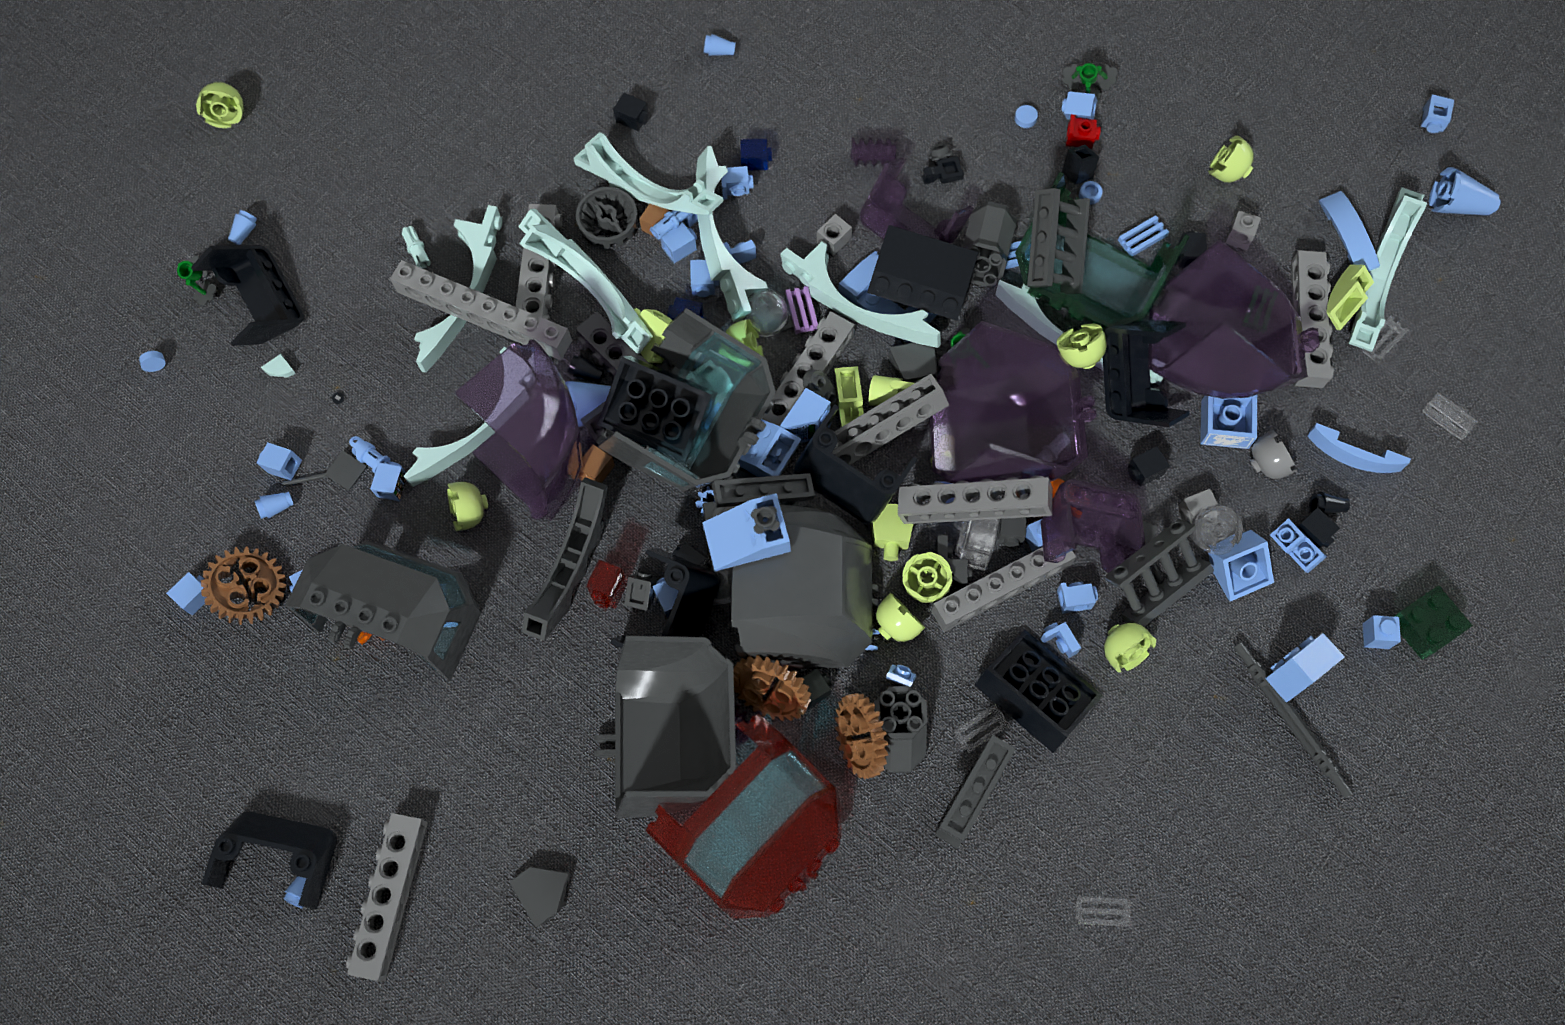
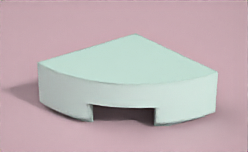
M281 354L261 367L265 373L272 377L286 378L296 374Z

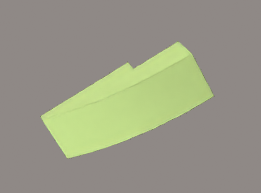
M1349 265L1331 292L1326 313L1337 330H1341L1368 299L1365 292L1372 286L1374 281L1365 265Z
M858 366L835 368L840 428L864 414Z

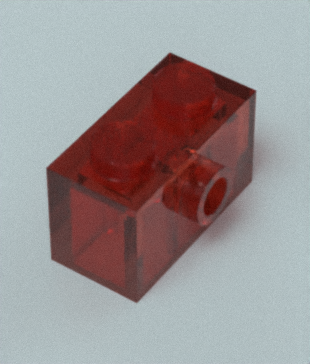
M599 560L586 587L593 601H595V605L603 609H608V607L616 609L627 586V580L622 568Z

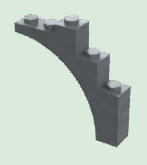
M586 477L581 481L576 506L564 542L542 588L524 612L522 633L545 641L569 611L573 589L585 576L588 556L601 540L604 521H601L608 485Z

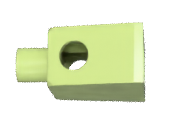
M636 308L634 309L653 335L641 351V355L648 363H662L664 358L651 351L655 343L658 345L662 343L665 338L662 333L673 320L657 310L644 309L641 312Z
M887 504L878 519L871 523L873 545L876 548H884L883 559L887 561L898 560L899 549H908L913 524H903L898 516V504Z

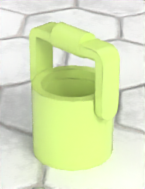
M873 375L869 389V405L878 406L914 383L905 382L901 378Z

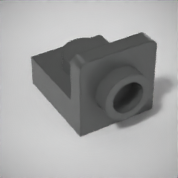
M639 570L637 573L629 576L624 605L646 611L649 610L653 595L652 586L656 584L659 577L652 576L651 572Z

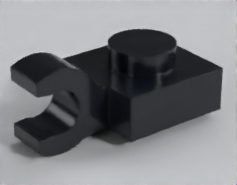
M958 156L936 160L935 167L923 169L924 175H922V180L924 184L933 183L939 178L941 184L963 180L964 173Z

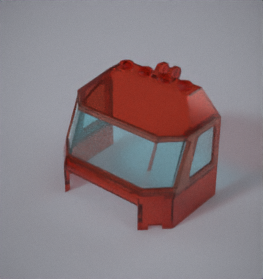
M760 714L753 716L749 724L743 721L736 724L758 747L681 826L659 804L655 811L658 815L656 822H650L646 829L647 834L731 919L769 917L772 913L777 914L786 903L784 900L790 893L795 894L799 890L804 892L807 889L803 881L807 875L814 880L819 876L816 871L822 865L821 860L828 853L832 854L837 850L842 838L841 801L836 788Z

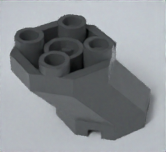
M988 201L982 207L975 208L971 212L963 248L978 252V256L969 283L987 287L996 284L998 280L1003 278L1017 222L1015 217H1012L1007 205Z
M910 686L888 687L874 702V711L880 712L878 719L884 722L882 730L887 732L884 740L888 742V745L885 746L888 756H884L887 764L883 766L890 774L911 773L926 756L927 702L921 697L919 692Z

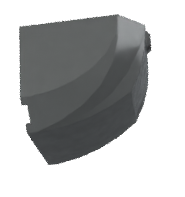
M780 505L790 541L791 552L732 568L731 622L732 627H738L740 643H736V652L745 660L748 656L755 659L757 655L762 660L769 657L772 663L779 660V665L782 667L788 665V670L847 668L873 642L872 609L879 606V601L872 598V594L878 593L879 587L872 584V546L839 516L813 508Z
M625 637L616 671L614 734L594 736V741L598 743L614 742V749L594 751V756L597 758L614 757L616 818L658 816L689 809L707 800L736 770L733 663L728 658L725 659L706 637Z

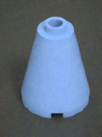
M1448 167L1440 173L1443 177L1440 182H1434L1429 196V206H1433L1434 209L1431 210L1437 213L1491 215L1500 206L1499 195L1454 167Z
M577 381L565 382V399H567L568 405L566 406L569 426L571 428L584 426L580 419L606 401L611 386Z

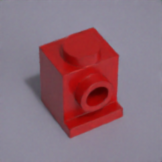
M1071 114L1067 126L1066 146L1078 147L1085 144L1092 149L1094 141L1099 140L1101 127L1096 126L1097 120L1076 118L1075 115Z

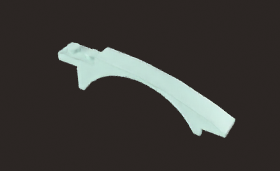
M600 132L586 143L585 148L574 157L575 165L607 180L609 187L621 189L637 200L665 209L709 215L724 201L723 197L706 190L704 182L699 179L692 187L684 190L668 189L653 183L634 170L618 154L605 134Z
M707 146L697 159L696 181L698 179L703 181L705 189L714 193L720 179L728 171L726 166H718L712 146ZM713 213L709 215L697 214L701 244L711 281H720V288L724 293L727 309L731 314L733 322L741 321L752 311L748 299H757L767 289L766 282L749 273L731 256L718 235L713 220Z
M1405 188L1399 190L1385 231L1382 233L1376 249L1380 267L1369 271L1374 283L1365 292L1368 299L1356 312L1348 344L1370 352L1373 351L1380 329L1385 323V303L1393 276L1409 238L1427 205L1426 202L1422 201L1423 194Z
M491 205L487 207L482 224L457 219L454 223V227L458 230V236L472 252L473 277L470 288L481 293L484 292L497 260L493 249L496 245L497 230L501 229L503 222L498 208ZM450 315L439 324L416 333L414 340L420 342V351L416 363L422 372L426 373L435 364L467 321Z
M530 209L518 226L526 234L520 244L525 249L533 251L557 264L586 287L605 310L612 326V335L616 339L622 338L637 354H640L653 335L629 302L603 271L572 239L567 240L536 209Z
M821 241L804 259L788 248L780 254L783 269L788 274L797 276L804 285L809 286L812 298L842 316L878 332L917 344L936 348L941 345L940 332L924 321L928 313L923 309L906 314H881L862 309L844 298L836 290L828 276L829 255H827V244Z
M1000 280L995 295L1040 335L1057 345V339L1064 332L1052 324L1041 311L1034 297L1032 287L1027 286L1028 282L1025 281L1022 288H1018ZM1103 357L1095 365V367L1103 370ZM1149 360L1150 383L1160 385L1168 367Z
M503 347L500 354L504 364V387L494 412L475 432L457 442L439 447H416L412 453L418 459L404 475L407 482L412 487H415L434 477L469 455L501 429L530 399L526 389L531 388L540 372L545 371L549 367L552 360L551 356L535 350L525 361L506 347Z

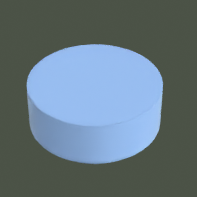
M1030 105L1020 106L1015 114L1016 124L1022 128L1034 126L1038 116L1037 110Z
M1087 181L1080 187L1079 198L1090 199V205L1096 204L1101 199L1102 187L1097 182Z
M158 351L145 352L139 358L141 368L147 372L161 370L166 364L164 355Z

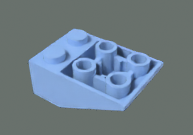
M761 419L766 425L765 429L756 434L759 440L755 445H751L745 456L741 455L738 463L740 467L756 477L780 476L798 448L801 439L781 426Z
M777 493L749 500L702 522L715 571L791 552L790 541ZM774 506L777 509L776 520L780 523L779 529L777 531L767 530L762 534H757L753 529L755 522L751 517V512L761 507Z

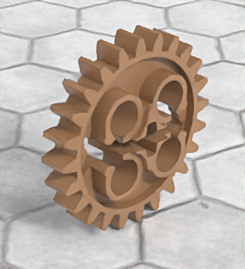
M246 546L244 552L240 553L239 549L235 547L234 554H230L225 550L224 558L216 555V564L208 563L210 571H203L205 579L201 580V587L204 588L201 590V595L206 597L204 599L205 605L212 604L210 607L211 613L219 610V619L227 615L229 623H232L234 618H238L240 625H242L246 618H248L250 624H253V619L256 616L263 621V613L265 612L271 616L273 612L271 606L279 608L280 602L278 600L284 599V593L281 591L286 590V584L282 583L285 581V575L280 574L282 566L275 567L276 558L268 561V552L260 556L258 548L253 553H249V548ZM237 560H239L240 578L243 584L248 586V593L252 599L255 598V589L264 587L268 590L265 593L257 594V604L251 608V611H248V594L245 587L239 585V577L236 572L233 573V580L230 583L220 582L222 578L231 577L229 566H233ZM248 567H253L256 569V571L253 573H247L244 571V569ZM234 598H242L244 602L240 604H234L231 602V600Z
M759 655L755 659L748 656L746 660L742 658L740 662H737L733 669L734 692L740 693L738 699H745L744 705H752L753 711L760 710L762 716L769 714L773 720L778 716L781 721H784L785 717L792 721L794 717L799 719L801 715H804L811 702V699H809L811 693L807 691L809 686L802 684L804 679L796 678L797 672L788 671V665L780 666L779 660L772 663L769 657L762 660ZM777 677L779 679L778 682L774 684L768 697L764 700L762 698L763 695L767 693L774 678Z
M858 693L842 697V701L838 702L840 708H836L838 716L835 717V721L838 723V726L835 727V730L839 733V736L836 737L841 743L839 750H843V760H848L847 767H852L853 774H858V778L863 777L867 779L878 776L880 772L884 771L883 765L887 764L884 756H888V752L885 749L888 742L884 740L887 732L882 730L884 722L879 721L880 712L874 711L875 704L870 703L869 697L864 698V694ZM870 732L871 736L861 737L853 740L851 737V735L854 736Z

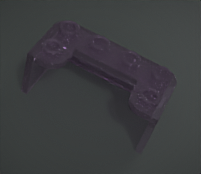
M1069 479L1059 485L1053 497L1052 516H1043L1041 520L1044 561L1059 563L1063 561L1066 553L1075 550L1076 544L1099 549L1101 566L1107 573H1110L1113 568L1120 565L1146 545L1141 505L1138 498L1131 492Z

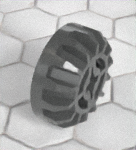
M602 187L589 192L581 199L576 210V221L585 240H590L595 247L603 244L605 249H609L610 244L617 243L619 247L623 245L624 239L630 240L633 237V231L638 228V212L634 200L628 193L614 187ZM597 218L599 229L595 231L594 222ZM622 218L625 223L623 230H621L619 220ZM603 232L605 234H612L613 236L603 237L599 234Z

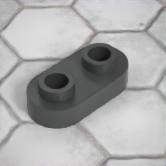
M816 369L808 370L803 378L804 389L807 388L830 401V409H832L837 402V391L823 371Z

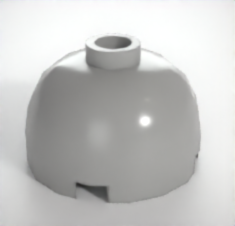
M1271 430L1259 437L1253 444L1252 455L1254 459L1250 460V463L1256 473L1261 471L1268 478L1280 479L1296 472L1297 469L1293 467L1295 464L1282 441L1277 442L1275 438L1277 433Z

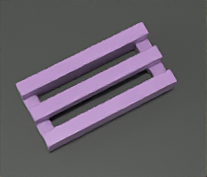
M808 286L803 287L801 290L799 288H795L794 291L786 290L785 295L795 334L817 330L818 322ZM803 295H804V297H805L806 305H807V308H808V312H809V316H810V320H811V324H812V325H810V326H809V324H808L807 316H806V313H805V309H804V305H803V301H802V297H801V296H803ZM793 297L797 299L804 327L799 326Z

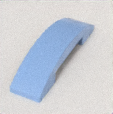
M1339 191L1320 199L1319 203L1327 219H1331L1348 252L1347 258L1351 265H1365L1368 272L1379 268L1380 263L1367 231L1345 194Z
M1318 423L1308 433V438L1324 453L1341 463L1360 470L1376 473L1400 472L1411 460V458L1389 450L1378 456L1337 440L1339 431Z

